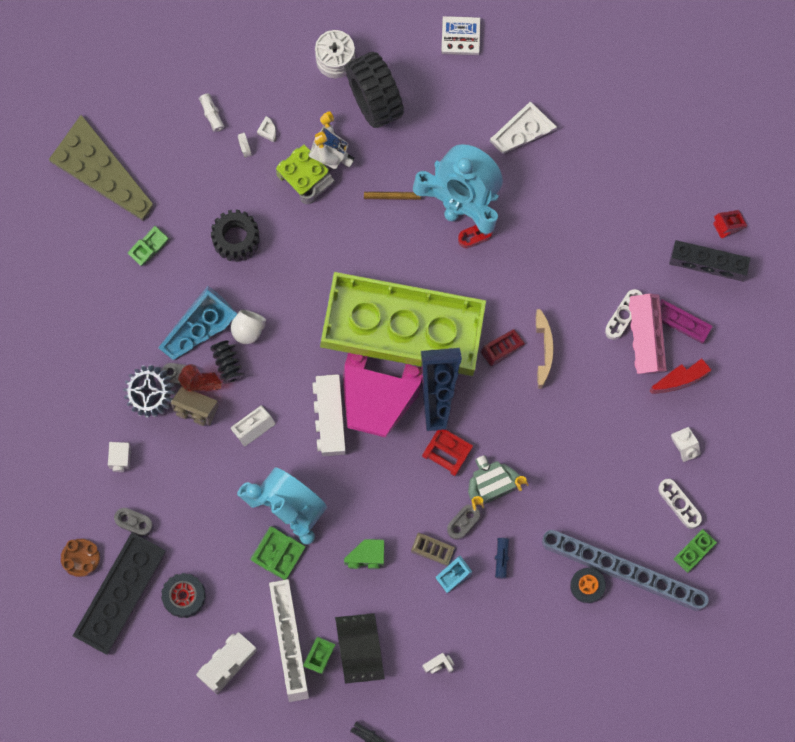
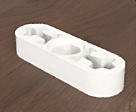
M630 290L608 322L605 334L609 339H619L632 320L628 306L630 296L642 295L639 290ZM626 310L629 312L630 317L625 320L621 319L619 312ZM619 322L620 325L617 329L619 333L611 334L610 327L614 328L616 323Z
M663 480L658 487L659 494L687 528L694 529L698 527L702 520L701 514L673 480ZM664 484L672 486L671 492L673 494L678 493V495L673 497L672 501L669 499L672 496L670 492L663 491L665 488ZM676 499H683L685 501L683 509L675 507L674 502ZM688 507L691 509L688 511L690 516L693 517L695 515L697 517L695 520L696 524L688 522L689 516L687 514L684 516L681 514Z

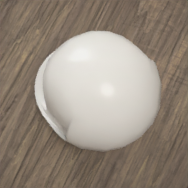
M240 310L231 323V332L234 339L242 344H252L259 338L262 330L265 328L266 319L257 313Z

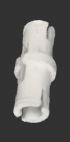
M207 93L200 96L199 101L204 108V115L208 118L213 132L223 130L224 125L219 117V110L215 107L211 95Z

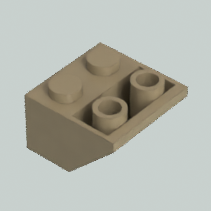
M181 387L173 398L171 405L174 412H176V416L182 419L191 418L194 420V423L200 426H205V424L210 426L219 403L215 399Z

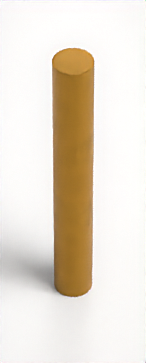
M364 192V199L421 200V196L416 195L414 192Z

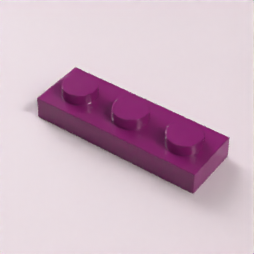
M661 299L662 323L703 344L712 325Z

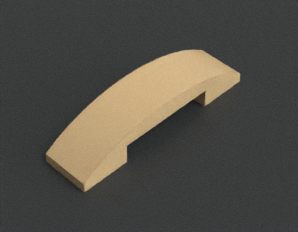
M537 309L535 314L536 333H544L545 366H538L537 369L538 389H542L552 364L553 339L545 315L541 309Z

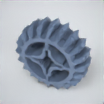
M149 365L148 368L141 366V370L135 369V375L129 374L131 381H125L129 386L123 389V391L128 392L124 399H130L126 405L133 406L131 411H138L139 416L145 415V417L150 418L151 414L153 417H157L158 412L164 414V408L169 409L170 405L168 402L173 400V398H170V395L176 394L175 391H171L175 384L169 383L172 377H166L167 371H161V367L158 366L155 369L153 365ZM154 376L160 381L162 389L156 386ZM146 377L144 384L138 387L139 382ZM152 389L157 392H152L150 394L147 392H142V390ZM137 393L142 395L145 405L140 403ZM159 395H162L158 403L152 406V403L155 402V398Z

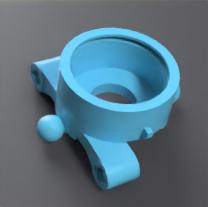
M456 145L447 152L440 162H435V176L426 171H420L416 174L413 192L418 196L436 197L443 201V205L446 208L444 216L448 221H456L459 215L465 214L474 220L482 233L489 234L494 231L498 214L495 210L488 207V204L498 199L499 195L497 193L502 187L503 179L499 167L488 154L474 146Z
M274 467L261 486L246 482L237 492V495L252 508L260 505L269 506L273 514L285 524H290L293 533L300 537L303 544H311L314 541L315 534L311 529L328 508L325 502L313 491L277 467Z

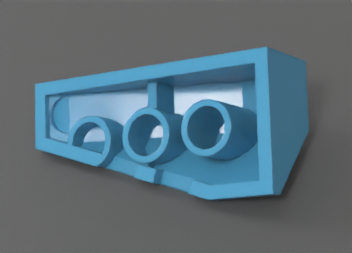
M207 286L158 348L174 360L191 350L194 346L224 330L238 313L222 296Z

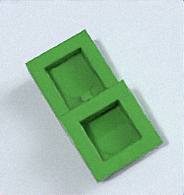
M154 226L142 240H138L129 250L128 254L140 266H143L170 239L157 226Z

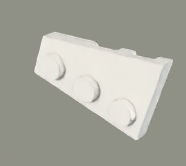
M529 102L490 139V142L502 154H505L557 130V127L535 105Z

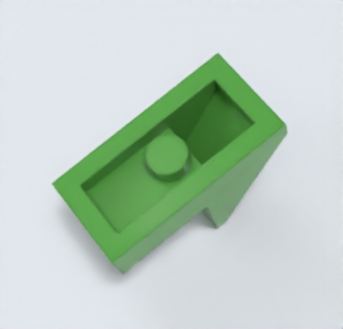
M317 637L303 666L323 674L335 644Z

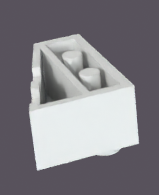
M239 632L236 635L232 634L225 643L227 644L222 649L219 648L213 654L212 659L204 664L196 674L216 695L257 651L256 647Z

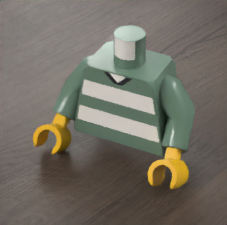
M486 455L475 460L479 470L473 472V477L469 480L468 494L472 502V508L475 511L476 505H481L484 508V504L515 491L516 486L519 491H522L520 485L526 484L529 486L526 477L520 476L506 464H500L498 461L489 464Z

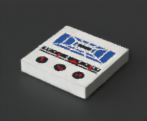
M443 16L442 54L479 55L480 18Z

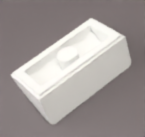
M261 405L233 425L231 430L243 446H247L273 427L275 422Z

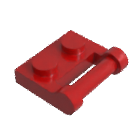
M437 430L422 457L426 460L434 461L449 470L450 474L456 476L472 450L473 445L447 430ZM434 447L456 459V464L454 465L433 453Z

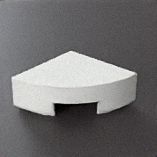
M266 116L257 134L274 142L276 129L272 120Z
M245 133L239 134L238 140L244 157L252 156Z

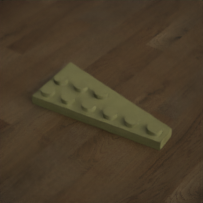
M80 115L49 158V162L144 221L153 208V203L84 117Z

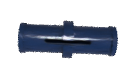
M497 538V555L494 558L496 560L495 578L507 579L508 561H510V556H508L510 539Z

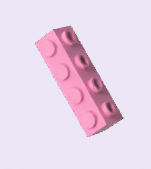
M659 294L631 296L629 310L632 317L631 329L634 337L633 349L635 350L637 374L665 372L667 368Z

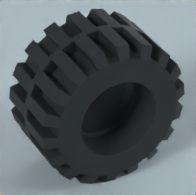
M237 209L236 213H232V210H228L226 215L224 212L221 213V218L217 217L215 224H212L211 238L216 252H219L222 258L226 257L228 261L235 259V262H239L240 258H243L244 261L248 255L251 257L254 254L253 251H257L258 244H260L259 229L254 218L248 216V213L245 211L242 214ZM232 228H241L247 233L246 238L237 244L227 242L224 236Z

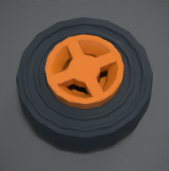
M583 568L573 575L570 589L572 595L578 601L593 603L603 596L606 590V582L599 571L593 568Z

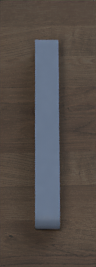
M548 530L542 538L543 547L551 552L694 611H701L708 604V596L701 590L558 531ZM554 536L557 542L550 545L547 543L546 537ZM567 543L573 544L575 551L567 552L564 545ZM590 551L593 554V558L586 560L583 557V552ZM604 558L609 559L611 566L608 568L604 567L601 564V560ZM621 566H626L629 568L630 573L623 575L619 569ZM641 573L647 575L648 582H640L638 575ZM663 581L666 584V590H659L656 585L657 582ZM682 589L685 597L678 598L675 595V590ZM694 597H701L703 599V605H696L694 603Z

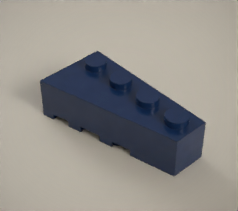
M460 348L421 351L426 431L446 430L451 401L458 378V370L462 360Z

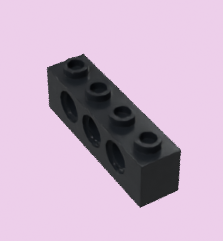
M675 240L669 264L744 282L751 258Z

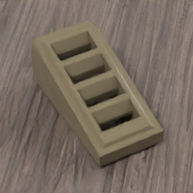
M418 532L411 553L448 566L455 547ZM423 540L425 541L423 549L420 550L418 548L420 546L421 541ZM429 543L433 544L430 553H427L426 550ZM436 546H439L440 549L436 557L433 554ZM447 549L445 558L441 559L443 550Z

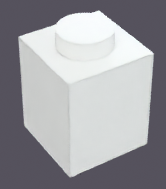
M109 442V468L113 469L114 472H124V469L130 470V444Z

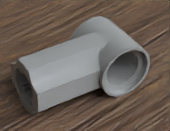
M329 172L309 190L312 192V195H299L301 202L304 204L313 203L316 197L335 183Z

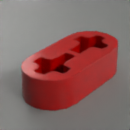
M474 225L459 233L458 243L463 248H471L488 241L492 237V233L486 236L483 233L477 235L481 231L477 225ZM464 235H466L467 237H471L474 235V237L470 238L469 243H467L466 241H462Z

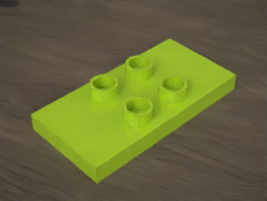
M334 272L320 348L421 366V351L460 348L462 360L458 374L473 376L486 300Z

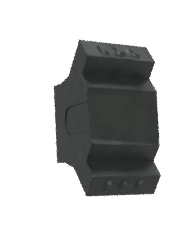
M375 613L335 617L345 684L384 680L385 676Z

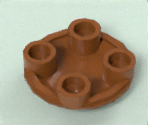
M86 539L69 540L61 553L63 569L75 577H84L91 574L100 562V553L97 546Z

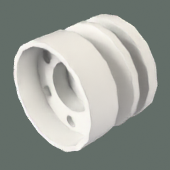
M331 30L319 37L315 46L318 69L329 78L336 79L347 75L346 65L349 61L355 59L354 43L348 34L339 30Z

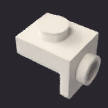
M689 427L671 434L672 441L680 451L683 462L694 459L701 454L699 442Z

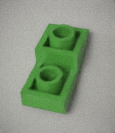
M702 529L673 560L688 573L717 542Z

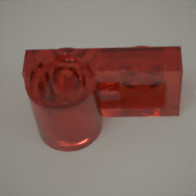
M193 364L186 365L178 378L185 391L220 390L222 382L215 372L200 373Z

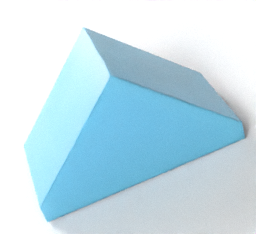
M459 556L435 578L446 593H448L472 575V570L463 558Z

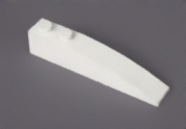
M289 580L271 582L269 586L289 702L309 699Z

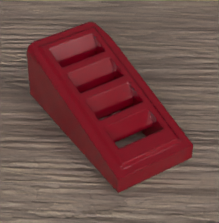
M512 329L484 345L481 354L492 367L523 347L525 343L515 329ZM511 337L516 345L513 346L508 338ZM503 341L505 342V344L508 346L509 349H507V348L504 346V344L502 343Z

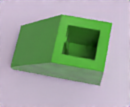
M364 539L344 558V565H348L350 569H359L360 566H368V569H380V566H384V540Z

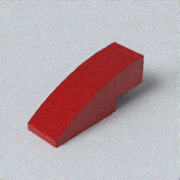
M702 358L688 369L681 364L654 384L650 392L652 394H659L686 388L708 376L711 369Z

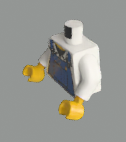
M326 112L320 119L325 127L323 126L320 132L315 134V140L309 157L333 169H336L340 162L350 167L355 157L346 152L348 143L337 136L333 125H330V122L334 121L332 112Z

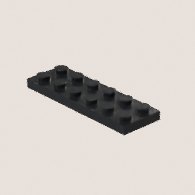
M131 532L72 636L108 656L167 551Z

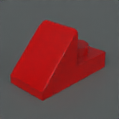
M739 210L721 212L714 216L716 221L713 222V225L720 238H725L748 226Z

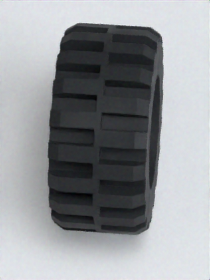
M369 52L347 63L346 73L350 88L369 125L373 128H380L400 119L404 114L402 98L391 71L381 55L377 52Z

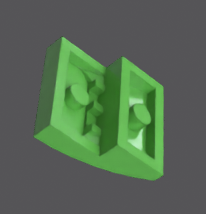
M270 526L251 556L250 561L277 577L286 580L305 546Z

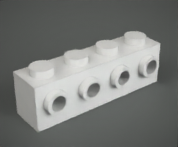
M339 375L316 376V382H313L312 385L313 394H317L318 401H314L315 413H319V420H315L316 432H320L321 438L317 439V449L322 451V456L346 455Z

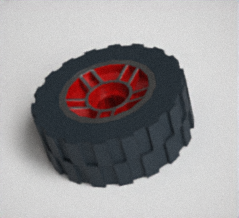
M186 573L175 574L164 583L161 599L164 607L171 615L178 618H189L202 610L206 594L202 583L197 577ZM181 592L187 594L185 599L180 598Z

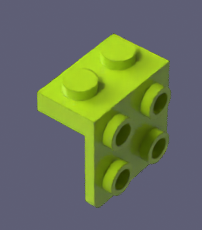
M305 145L295 149L291 156L281 161L276 168L277 177L281 181L285 179L299 195H304L328 174V169L323 163L309 157L310 150Z

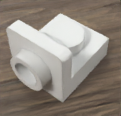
M441 653L422 665V668L426 674L428 672L434 674L442 669L441 664H444L448 672L451 673L454 663L449 655L445 656Z

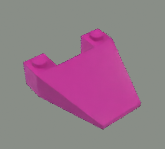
M348 353L343 373L347 428L386 438L418 398L422 384V368L406 364L402 378L366 370L368 356Z

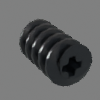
M229 340L218 342L210 347V350L214 352L213 358L217 359L215 361V365L219 366L217 371L222 373L220 379L223 380V384L235 382L245 375L244 373H238L242 366H236L240 359L233 358L238 353L237 351L231 352L235 344H229Z

